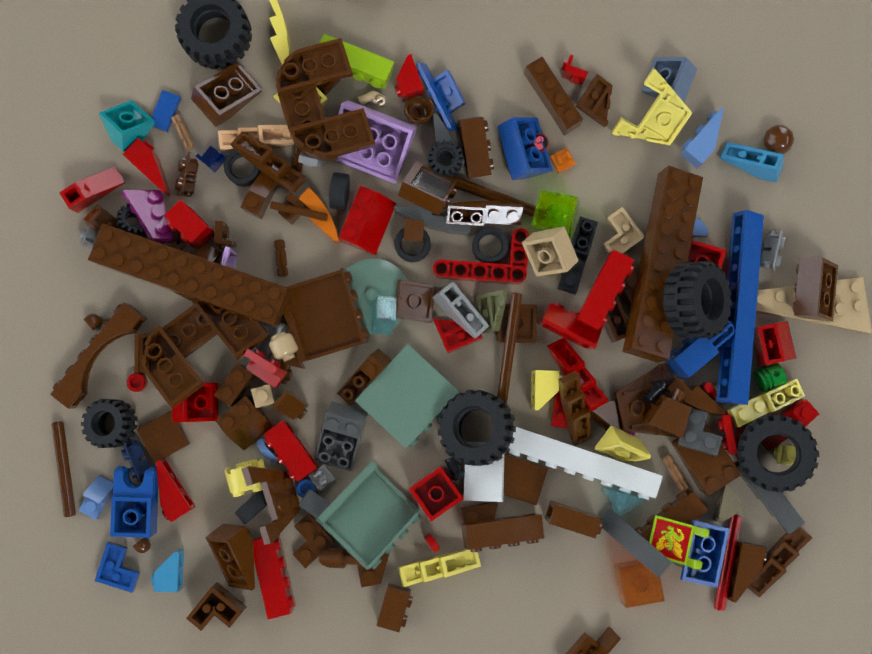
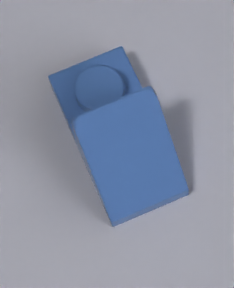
M99 475L83 493V496L86 498L78 511L95 520L98 519L113 493V482Z

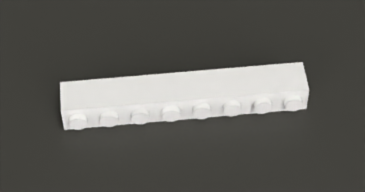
M516 427V432H513L515 440L513 444L510 443L509 445L510 450L508 453L520 456V453L528 455V460L537 463L539 459L546 461L545 465L556 469L557 466L564 468L566 473L575 475L578 472L583 474L582 478L594 481V478L601 480L602 485L612 488L614 484L620 486V491L630 494L632 490L638 492V497L647 500L650 497L656 498L663 477L659 474Z

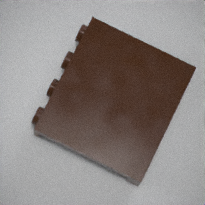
M345 268L287 286L292 292L284 310V316L289 332L298 346L296 355L299 363L368 343L367 338H370L367 327H364L362 319H364L361 308L358 309L356 303L358 301L357 292L355 289L352 290V275Z

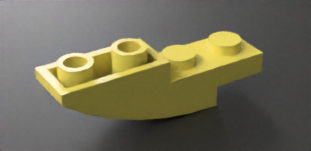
M794 379L784 385L749 398L748 405H736L728 409L727 412L730 414L734 427L738 428L769 412H774L805 397V394L798 379Z

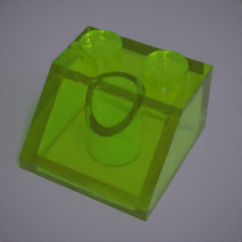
M540 190L531 227L543 231L565 226L570 239L579 207L578 197Z

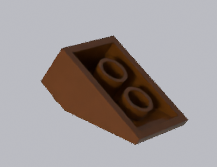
M237 62L194 86L191 100L210 122L217 127L240 111L260 94L262 89Z
M705 424L703 431L713 434ZM680 437L671 442L699 491L707 496L741 476L733 460L722 445H720L718 456L716 457L678 446Z
M222 524L205 538L228 585L252 591L255 589L254 543L250 537L251 533L246 526Z

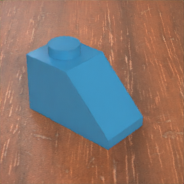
M184 549L175 551L154 572L151 578L154 592H178L183 588Z

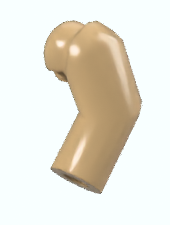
M370 91L358 97L361 105L371 102L377 106H383L386 102L385 96L376 91Z

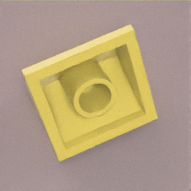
M612 425L595 446V450L623 463L647 460L651 457L641 439Z

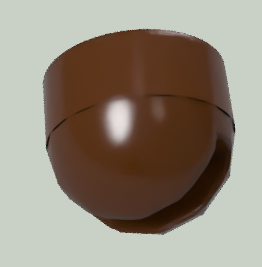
M90 314L83 319L93 331L101 324V319L96 314Z
M143 538L133 545L134 549L139 553L147 552L151 546L148 538Z

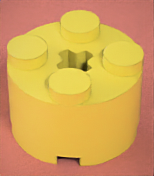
M253 459L238 463L236 468L232 470L231 466L224 469L229 490L233 497L244 495L245 491L252 490V492L262 490L260 482L246 486L242 468L248 466L265 468L263 459L259 461Z

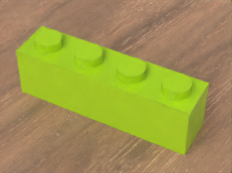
M323 34L320 43L335 40L336 38ZM343 41L353 73L352 77L358 81L370 83L375 88L386 89L393 73L394 61Z

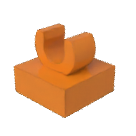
M568 148L550 156V160L558 174L576 164Z

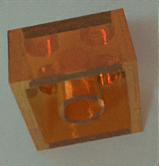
M639 560L614 564L620 600L625 608L665 601L661 578L653 574Z

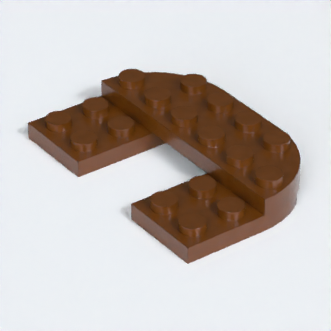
M342 38L294 51L286 57L284 64L280 70L278 69L276 77L277 93L291 139L300 151L318 160H337L338 156L375 146L364 108L326 118L316 89L317 85L353 76Z
M195 299L192 301L194 305L165 326H157L148 336L144 344L146 346L144 355H142L144 371L167 404L173 409L205 385L186 360V357L218 335L238 360L244 356L247 349L252 350L269 337L258 321Z

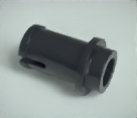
M662 380L654 381L653 386L643 394V399L649 404H653L661 393L666 392L667 385Z
M454 457L444 460L450 471V478H453L454 482L464 477L463 473L465 472L461 470L458 461L454 460Z

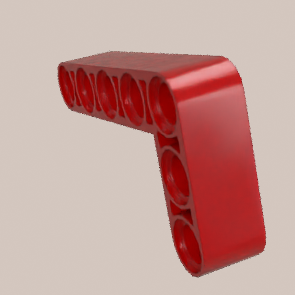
M517 228L513 232L510 242L509 265L440 259L433 264V274L439 279L519 285L527 276L528 256L522 242H518L515 235L520 233L526 239L529 237V232L525 228ZM514 253H522L523 260L517 261L514 258ZM444 265L447 270L445 273L440 274L436 271V267ZM456 267H464L465 274L457 275L455 272ZM476 268H482L484 270V275L482 277H478L474 274V270ZM496 269L501 270L503 277H494L493 271ZM514 271L521 272L522 279H514L512 273Z

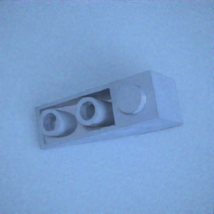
M722 107L718 112L713 111L706 118L709 122L705 126L701 124L694 132L696 136L693 140L689 138L682 145L684 150L680 155L695 168L701 166L715 150L724 111Z

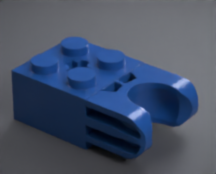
M728 321L724 330L714 338H685L681 342L683 344L681 347L671 350L670 357L665 362L678 378L691 377L719 353L717 348L732 337L735 332L733 324Z
M118 466L114 471L110 537L150 538L157 533V467L148 468L144 473L142 484L136 485L130 479L129 469L126 466Z

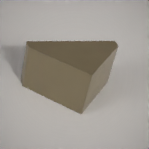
M730 484L720 488L717 493L712 520L723 523L745 508Z

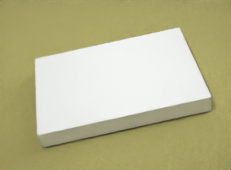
M486 442L466 443L473 447H479L484 445ZM504 454L502 459L494 461L490 465L472 466L465 464L464 500L503 502Z

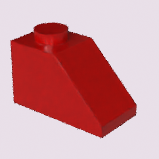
M412 54L407 55L396 78L397 85L394 86L397 97L401 96L403 102L408 101L410 98L424 95V88Z

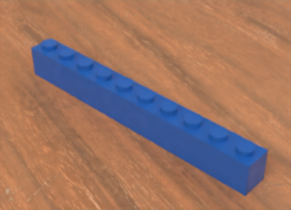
M748 210L733 213L727 273L728 286L731 289L730 300H732V306H730L731 314L727 320L733 324L735 332L732 337L721 345L716 402L732 405H748L764 215Z

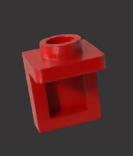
M570 54L568 60L564 59L561 70L564 71L562 78L568 79L572 84L583 85L588 71L572 66L571 62L574 55Z

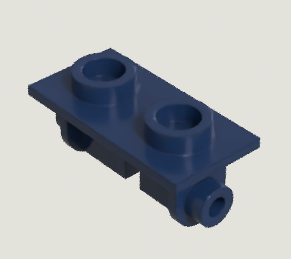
M134 440L129 443V447L125 443L121 453L124 460H128L131 465L128 469L132 479L136 478L138 482L141 480L140 476L144 478L145 471L150 467L146 459L138 460V458L144 456L140 443Z

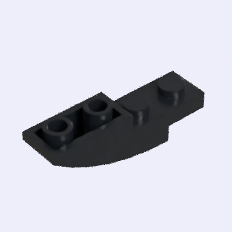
M579 217L571 240L578 262L568 272L561 273L557 287L558 290L576 295L598 225L597 221Z

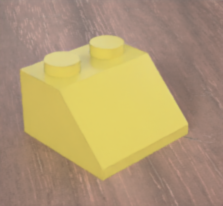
M531 371V410H539L559 391L558 379L562 377V375H559V371Z

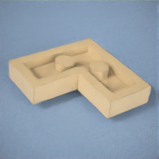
M623 207L606 218L617 233L602 245L608 254L613 249L623 254L645 238Z

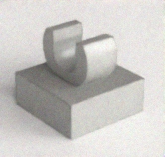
M325 464L309 475V478L319 491L336 480Z

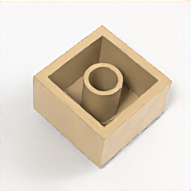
M565 226L533 232L522 242L536 277L568 272L578 262Z

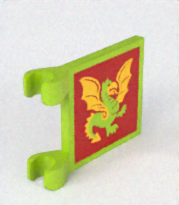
M655 515L649 543L670 561L699 570L702 568L703 562L689 558L693 535L706 538L709 536L710 530Z

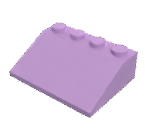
M349 100L341 103L339 114L364 108L375 146L338 156V159L335 161L396 184L411 148L417 126Z

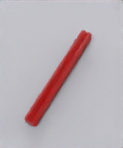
M737 514L730 517L728 525L730 531L714 603V609L719 611H725L742 521V516Z

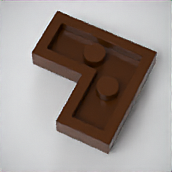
M310 513L294 526L307 540L293 553L294 557L305 569L319 557L323 550H326L335 542Z

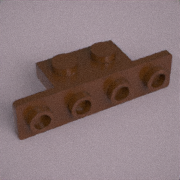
M610 627L605 630L597 641L584 632L566 654H609L621 638Z

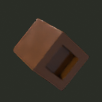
M292 193L285 197L287 200L285 204L307 209ZM278 211L291 225L300 217V215Z

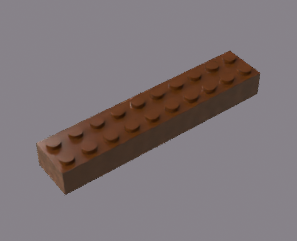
M669 165L658 173L622 351L657 363L669 359L674 332L671 330L672 327L668 325V319L664 315L665 308L662 304V300H664L663 289L666 286L664 283L674 267L688 261L703 181L701 176Z
M103 223L88 258L89 261L96 265L276 328L279 327L292 292L289 288Z

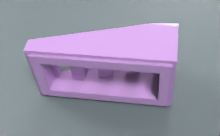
M226 246L222 253L220 264L235 269L238 253Z

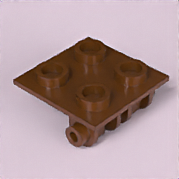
M190 152L185 157H182L178 164V171L181 173L175 182V190H178L177 196L182 192L186 197H192V194H194L195 184L192 183H196V180L186 178V176L196 178L199 164L197 163L198 160L190 158Z

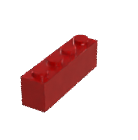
M614 249L609 252L574 321L594 331L599 330V328L603 329L608 320L605 317L607 312L613 310L617 302L614 300L617 293L621 294L625 287V283H623L625 277H629L634 269V266H632L634 259Z
M262 537L252 539L254 543V563L267 619L291 614L296 604L294 596L290 595L289 591L291 581L285 573L287 565L285 557L281 556L280 549H282L280 537L267 545H264Z

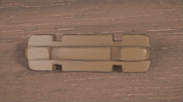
M181 115L172 116V123L181 142H183L185 150L194 149V142L183 123Z
M665 455L661 460L667 466L666 469L674 482H677V487L681 491L687 489L689 483L684 479V475L677 463H674L675 460L672 455Z

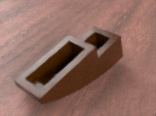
M678 377L672 378L667 383L666 392L671 396L675 387L687 392L682 401L683 404L711 414L724 415L726 413L698 385H692L689 388Z

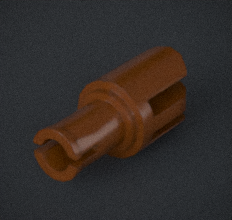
M327 548L319 554V562L328 568H345L347 565L362 566L345 548Z

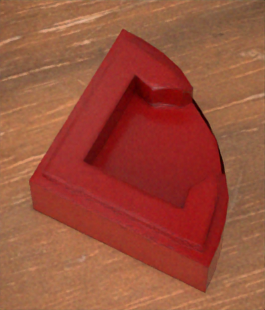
M703 382L699 385L712 399L717 397V393L710 382Z

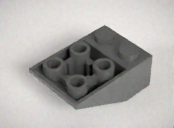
M331 401L325 414L314 461L352 471L368 413Z

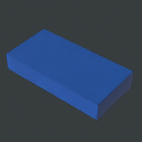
M162 90L151 117L155 121L154 128L168 133L172 123L171 117L175 116L182 99L180 96Z

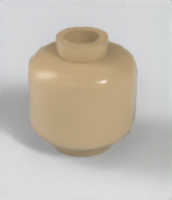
M283 331L271 337L272 341H270L269 347L275 359H283L286 362L295 357L294 353L297 352L298 346L292 334H286Z

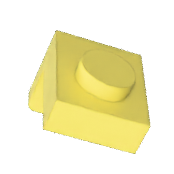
M779 444L778 448L775 447L774 459H777V464L793 465L796 459L795 446Z

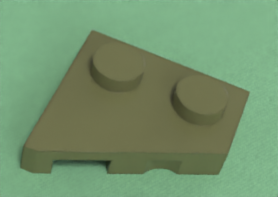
M499 290L475 296L477 311L489 325L482 333L500 331L508 290Z

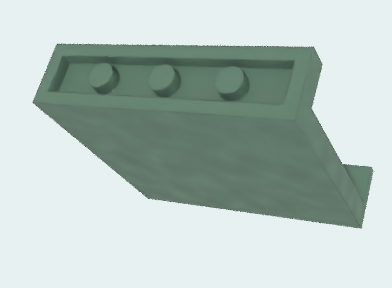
M407 344L355 401L405 448L408 446L412 448L420 440L417 436L422 431L426 433L433 426L430 422L435 417L439 419L443 415L441 413L443 407L447 405L450 399H455L459 391Z
M373 460L316 519L366 570L371 567L375 569L381 563L380 557L385 552L388 554L396 546L394 542L398 537L402 539L409 530L406 528L411 523L414 525L422 517L420 513L423 510L422 508L418 509L377 469L378 465Z

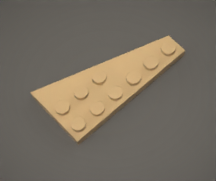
M863 277L837 280L833 322L804 319L795 316L793 312V303L796 298L795 286L758 290L756 312L872 334Z

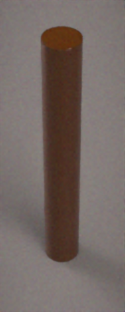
M274 201L270 203V209L327 221L328 219L327 213Z

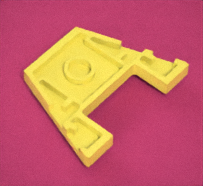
M653 67L645 79L644 85L658 92V97L638 126L621 117L612 130V134L671 145L692 115V111Z

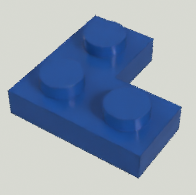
M112 542L106 544L96 574V582L131 593L135 590L140 572L122 567L128 547Z

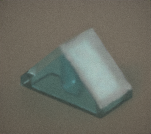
M377 295L371 333L391 335L396 321V297Z
M604 487L601 490L614 513L619 517L644 501L641 497Z

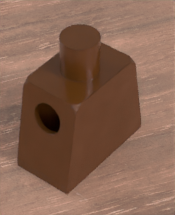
M675 387L671 398L661 394L645 416L644 421L683 438L691 407L682 403L687 392Z

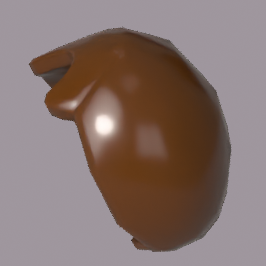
M421 96L410 98L404 105V115L411 123L416 125L427 123L434 114V105L431 99L426 100Z
M775 125L766 131L763 140L768 151L785 154L791 149L794 137L793 132L788 127Z

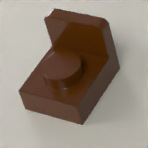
M215 221L214 244L221 250H224L226 246L230 248L236 247L237 243L226 240V238H229V227H227V224L223 221Z

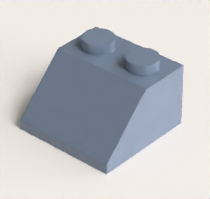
M687 57L654 58L649 73L654 67L685 102L697 68ZM644 85L643 93L655 98L658 97V92Z

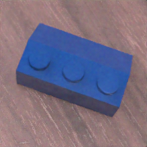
M512 117L497 126L512 180L528 179L553 171L547 149L545 150L544 145L543 152H540L535 146L530 147V144L536 140L535 134H542L538 118Z
M693 520L692 525L709 529L710 533L706 538L693 535L689 558L702 561V568L697 570L683 565L680 579L718 588L730 529L718 524Z

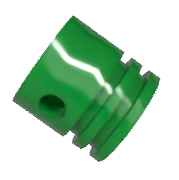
M778 363L768 365L753 373L754 380L762 392L787 383L786 374Z

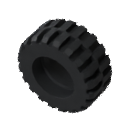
M186 0L187 4H182L179 9L181 14H177L175 19L178 23L175 24V31L182 48L195 63L198 62L200 66L205 68L209 66L210 69H217V66H220L221 69L227 68L228 64L231 63L233 65L237 63L236 60L238 58L242 59L245 56L244 51H248L250 48L248 41H252V34L250 32L252 28L244 9L237 0ZM212 18H224L230 21L229 32L222 40L216 43H204L198 39L200 28L206 21Z
M710 261L677 265L668 274L669 277L665 280L664 284L666 286L663 289L664 300H662V304L665 308L664 315L668 319V325L672 327L671 330L682 338L716 337L724 330L728 323L727 319L731 314V289L728 286V279L725 278L726 274L718 265Z
M466 390V393L460 392L456 394L455 399H450L447 402V408L443 407L441 411L443 417L438 419V424H441V429H438V436L442 437L440 443L442 447H446L445 452L449 456H453L454 460L472 466L490 465L494 461L502 459L504 453H508L510 443L513 444L515 440L513 438V432H516V426L513 424L515 418L510 413L511 409L501 398L483 390ZM473 410L487 412L493 421V432L490 439L479 447L468 445L461 433L464 418Z
M769 415L754 420L753 423L748 424L744 428L745 430L740 434L739 442L736 446L738 453L736 457L740 464V469L751 482L768 491L783 493L784 491L796 490L795 488L798 486L802 487L806 484L805 481L808 478L811 479L813 477V471L815 468L817 469L819 464L817 463L819 451L816 448L818 444L816 439H813L811 431L805 428L801 422L787 416ZM779 434L792 441L796 448V459L789 469L782 472H772L761 465L757 456V450L760 442L767 436Z

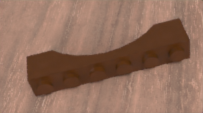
M123 302V304H119L115 308V314L111 319L103 323L99 334L91 338L87 349L79 353L75 364L69 366L65 371L66 375L63 379L56 382L53 386L54 390L50 395L66 408L76 409L88 394L90 371L99 354L115 340L136 333L146 321L147 317L130 304Z

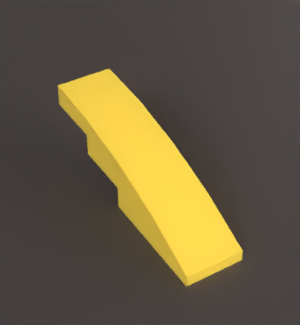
M269 0L275 16L269 19L276 32V35L270 39L283 65L286 57L291 54L290 38L278 1Z
M463 549L399 566L398 571L402 586L407 587L419 582H428L441 577L446 578L481 567L478 552H470L468 549Z

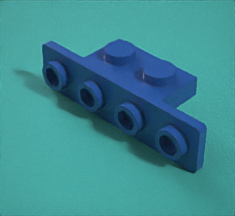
M417 63L418 74L427 85L426 91L433 97L435 101L434 107L441 114L443 124L447 130L456 132L459 128L451 113L465 105L466 102L450 70H446L433 78L427 64Z

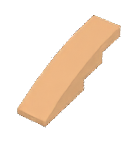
M258 125L257 128L218 130L219 151H234L235 149L230 143L242 131L271 148L294 145L287 125Z

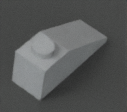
M453 281L432 297L444 313L474 339L489 327Z

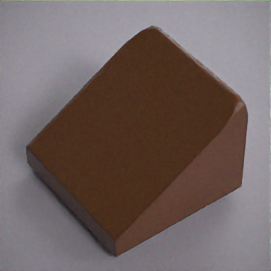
M405 219L404 241L423 242L424 221Z

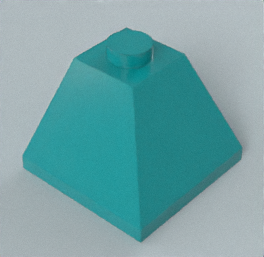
M132 100L99 112V116L111 141L123 152L137 138L143 141L155 124V121Z

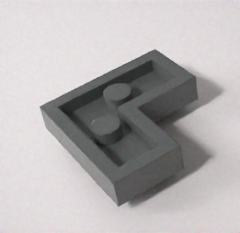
M691 408L683 438L680 437L678 446L717 457L722 436L704 432L703 429L708 413Z

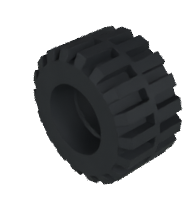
M99 399L91 403V406L85 409L87 413L82 415V418H84V422H81V426H84V429L81 430L82 434H86L85 439L91 441L90 444L97 446V448L121 447L124 443L131 441L130 437L135 435L133 431L138 426L135 425V421H138L137 416H134L135 410L130 409L131 405L123 400ZM109 413L112 414L115 420L114 429L110 434L106 431L104 425Z

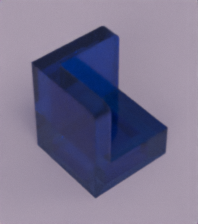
M212 146L202 156L198 153L195 156L214 173L221 167L226 158Z

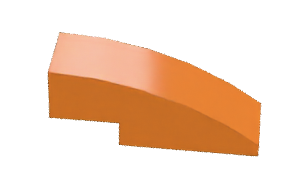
M308 187L299 197V200L309 210L328 214L327 221L314 218L309 219L338 245L340 243L339 235L332 217L319 197Z

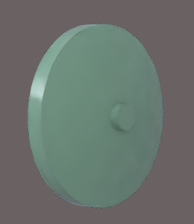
M377 258L359 260L346 268L352 275V290L355 289L357 292L358 301L356 303L358 309L361 308L364 319H362L364 327H367L369 334H381L395 328L403 320L393 318L398 280H407L401 270L394 264Z

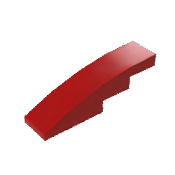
M564 337L547 345L548 350L564 376L573 371L580 375V389L585 393V405L590 411L607 403L608 398L596 385V379L585 368L584 360Z

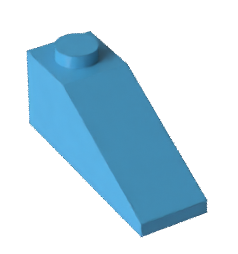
M727 142L720 157L721 160L758 179L775 183L778 182L784 168V154Z

